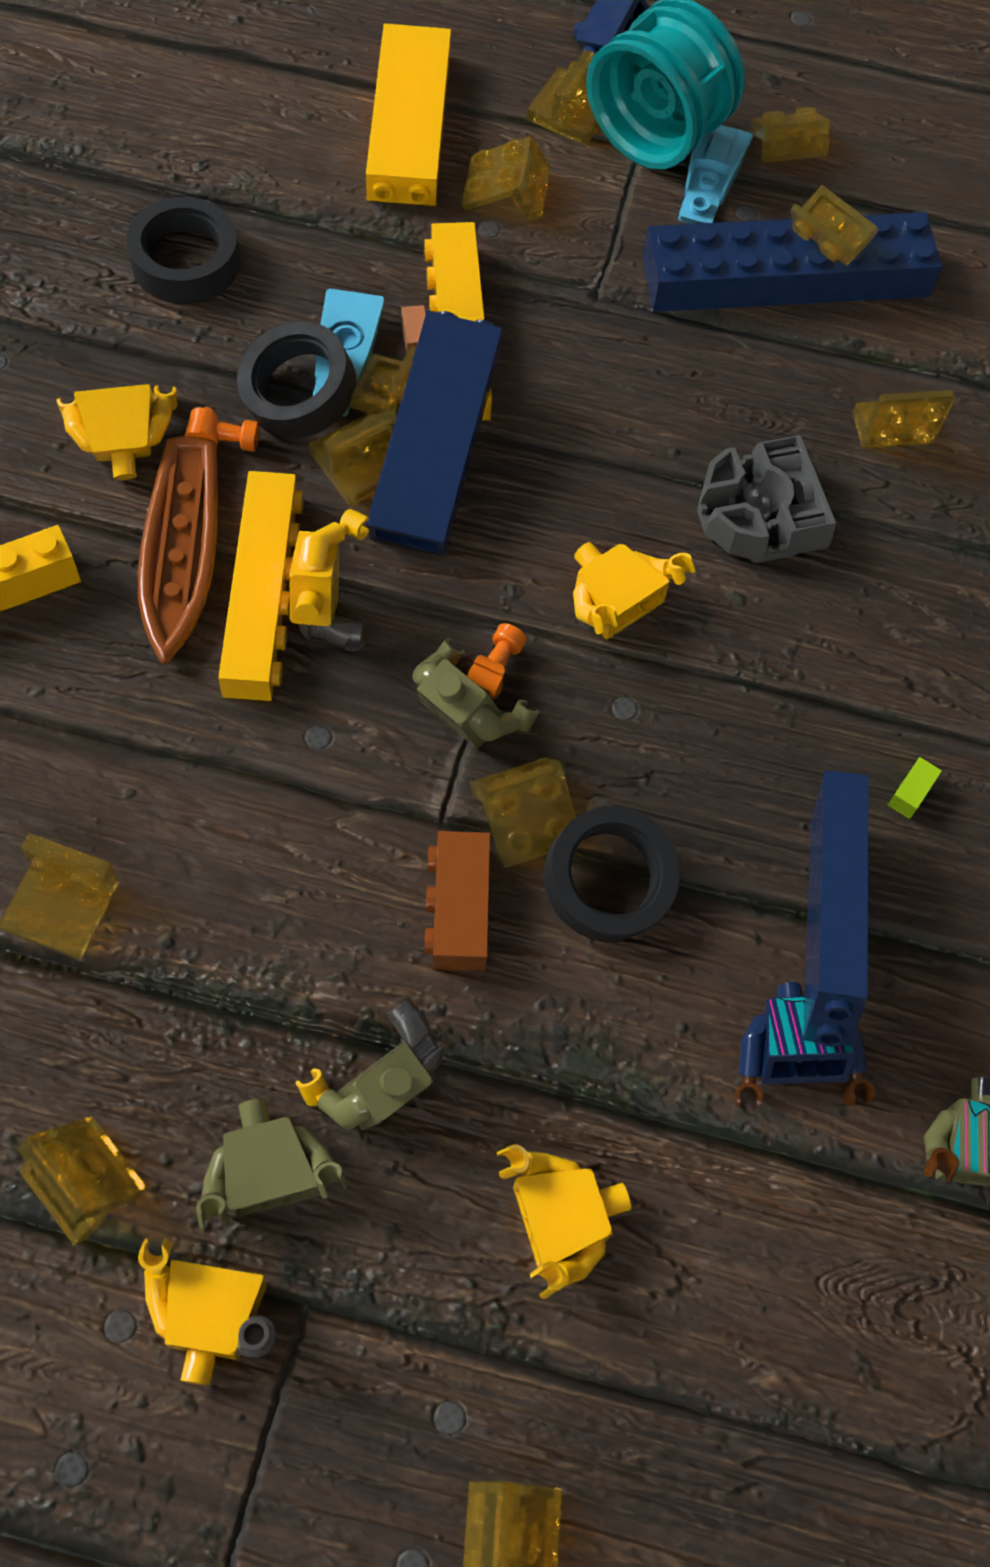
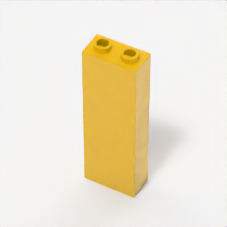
M396 24L383 25L366 167L367 201L436 206L450 63L451 29Z

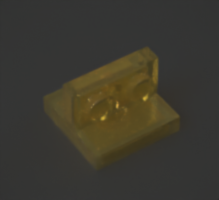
M585 49L577 61L570 63L567 71L558 67L527 108L526 120L587 145L599 128L588 101L586 87L588 66L595 53Z
M390 408L379 414L373 411L309 443L310 454L349 506L374 495L397 418Z
M92 1116L27 1136L17 1149L26 1160V1163L19 1171L73 1245L87 1240L112 1209L137 1200L147 1188Z
M469 1481L463 1567H558L562 1489L499 1481Z

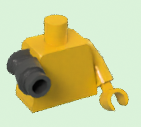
M346 510L339 524L333 522L315 532L299 531L290 569V621L299 624V628L306 639L310 640L311 636L318 639L321 638L343 648L352 645L361 646L363 635V621H354L353 619L334 615L339 600L340 542L345 539L346 534L358 540H363L369 533V529L363 526L369 520V517L356 510Z
M165 1238L162 1244L163 1255L155 1256L148 1250V1239L144 1240L139 1251L138 1260L145 1269V1298L155 1331L162 1338H165V1345L169 1348L187 1351L180 1381L210 1386L216 1356L238 1360L240 1355L260 1357L270 1351L276 1335L273 1323L266 1317L256 1316L267 1286V1281L263 1275L171 1260L169 1268L166 1264L172 1251L171 1241Z

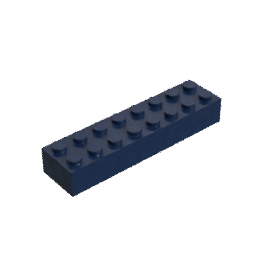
M927 212L648 226L642 255L653 312L930 297L943 267Z

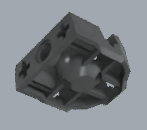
M801 435L759 442L754 447L752 453L744 455L742 460H740L736 448L732 447L725 449L710 461L697 507L698 517L709 540L715 541L729 554L748 558L754 563L795 556L796 554L829 547L833 538L836 521ZM746 472L753 473L752 483L747 484L746 479H744ZM740 495L743 503L736 504L735 499ZM793 496L795 497L796 505H791ZM714 509L711 515H707V510ZM777 516L775 519L769 520L770 517ZM774 528L780 543L778 548L774 550L772 546L767 547L769 540L767 530Z

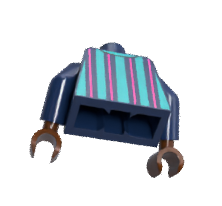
M785 982L778 986L776 989L777 997L766 1000L763 1014L753 1017L742 1037L738 1074L743 1075L742 1084L733 1093L734 1105L737 1108L740 1107V1093L744 1089L752 1091L755 1095L754 1109L761 1104L763 1095L760 1087L756 1085V1077H761L762 1084L841 1082L848 1081L850 1076V1081L845 1083L841 1090L843 1102L848 1106L856 1104L855 1086L861 1089L864 1103L872 1101L875 1096V1087L863 1076V1072L867 1071L860 1030L856 1028L850 1046L828 1047L815 1041L803 1040L805 996L802 986L797 982Z

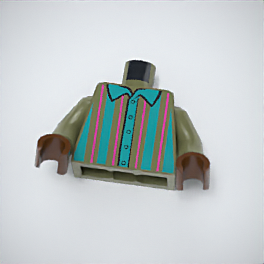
M989 1077L971 1079V1099H959L948 1109L940 1111L925 1133L923 1139L928 1162L923 1173L926 1177L931 1178L936 1169V1180H942L946 1183L958 1182L990 1186Z

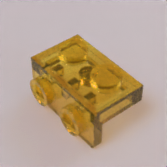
M797 108L795 114L784 115L782 111H767L763 113V117L751 118V133L762 140L761 159L765 163L821 157L828 154L830 120L817 113L815 108Z
M823 185L802 208L795 204L790 209L793 230L802 239L808 241L811 238L819 244L820 251L829 260L835 262L838 259L846 266L857 257L878 233L876 225Z
M410 346L403 362L373 354L352 393L350 407L371 415L395 419L401 404L416 347Z

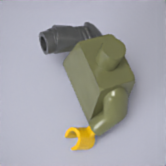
M410 998L386 1014L404 1041L336 1092L329 1089L319 1069H312L310 1071L314 1078L313 1081L306 1084L301 1083L299 1080L296 1081V1085L308 1106L318 1105L320 1110L345 1129L359 1127L363 1131L381 1123L434 1082L430 1075L439 1066L443 1058L444 1047L438 1048L431 1034L430 1025L424 1010H420L417 1005L415 1006Z

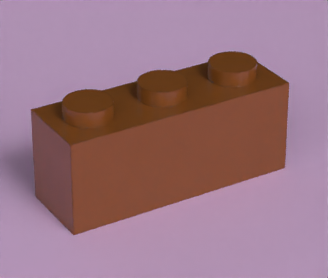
M438 831L437 846H428L427 872H436V887L427 886L426 913H434V928H425L424 954L433 955L432 969L485 971L488 935L490 833Z

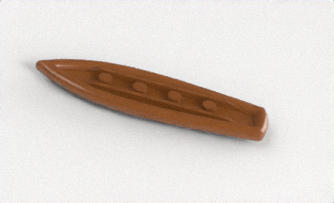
M177 436L167 439L153 487L140 546L137 578L141 619L148 640L163 665L171 661L195 628L206 604L213 578L218 532L217 444L213 440L199 437Z

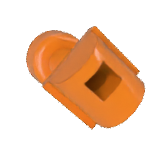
M207 406L205 408L197 407L191 410L185 436L213 440L216 444H218V441L240 442L242 450L256 452L260 437V422L244 420L242 426H237L219 421L217 414Z
M507 623L500 624L494 633L492 640L495 648L489 656L485 657L479 654L467 675L468 678L481 687L494 700L502 691L505 666L510 655L519 654L527 642L526 635L519 628Z

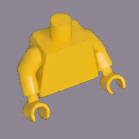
M150 384L74 392L75 400L72 403L63 404L61 398L56 401L63 417L66 432L82 451L93 453L96 461H111L113 479L131 480L137 477L135 458L152 455V446H156L161 442L171 421L172 412L178 406L176 387H172L170 393L162 394L160 393V387L154 386L153 396Z
M592 542L585 543L574 555V559L582 566L578 572L576 586L573 591L576 618L594 627L596 634H602L606 640L610 639L664 603L670 583L668 579H673L675 584L681 585L686 581L684 573H694L696 571L691 555L688 553H678L670 559H659L632 551L622 544H618L602 554Z
M515 1144L497 1152V1156L507 1157L511 1164V1167L499 1171V1176L502 1179H508L518 1174L522 1175L515 1179L513 1189L537 1264V1269L530 1273V1277L534 1278L539 1275L546 1280L548 1289L540 1293L539 1296L542 1299H547L561 1288L583 1280L588 1276L605 1255V1242L612 1235V1228L608 1217L630 1211L631 1202L623 1183L599 1190L592 1169H581L575 1161L547 1153L527 1152L521 1145Z

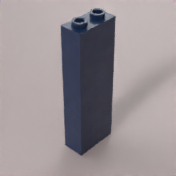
M427 310L372 502L369 520L366 524L369 529L370 538L445 556L502 348V327H497L487 320L471 321L459 318L454 313L448 311L436 313Z
M825 770L810 826L803 1040L815 1041L828 1047L851 1045L868 998L869 775Z

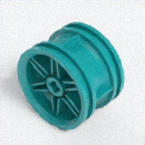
M660 0L643 12L631 24L628 31L616 35L593 56L587 70V96L592 113L600 129L611 144L624 156L650 169H667L676 166L685 159L689 153L699 146L705 134L713 132L736 112L742 102L745 90V70L741 54L732 35L710 10L692 0Z

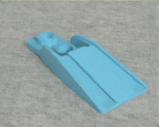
M721 125L713 132L705 134L699 146L691 154L684 191L685 198L678 216L679 221L688 224L713 223L718 206L722 205L739 173L753 138L752 133Z
M328 289L326 291L320 324L329 328L340 339L356 371V390H360L369 369L384 306V298L371 294ZM316 355V384L313 396L323 387L329 374V361ZM350 405L342 416L349 414Z

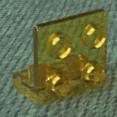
M532 135L519 140H511L504 145L489 150H482L472 155L461 203L466 211L513 196L515 205L522 209L529 221L542 217L551 166Z
M941 390L883 394L879 396L878 401L856 403L853 416L862 448H888L890 446L911 444L921 446L927 443H934L956 398L954 391Z
M546 757L469 782L473 798L484 804L501 865L506 868L546 855L559 833L576 818L560 761Z
M29 833L21 850L30 866L0 921V928L6 933L80 959L119 884V880L110 862Z

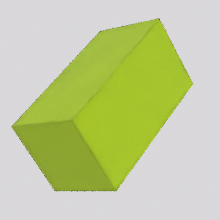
M919 757L888 803V806L910 819L942 770Z

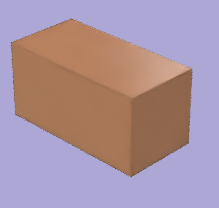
M424 305L401 307V324L407 359L414 358L426 315Z

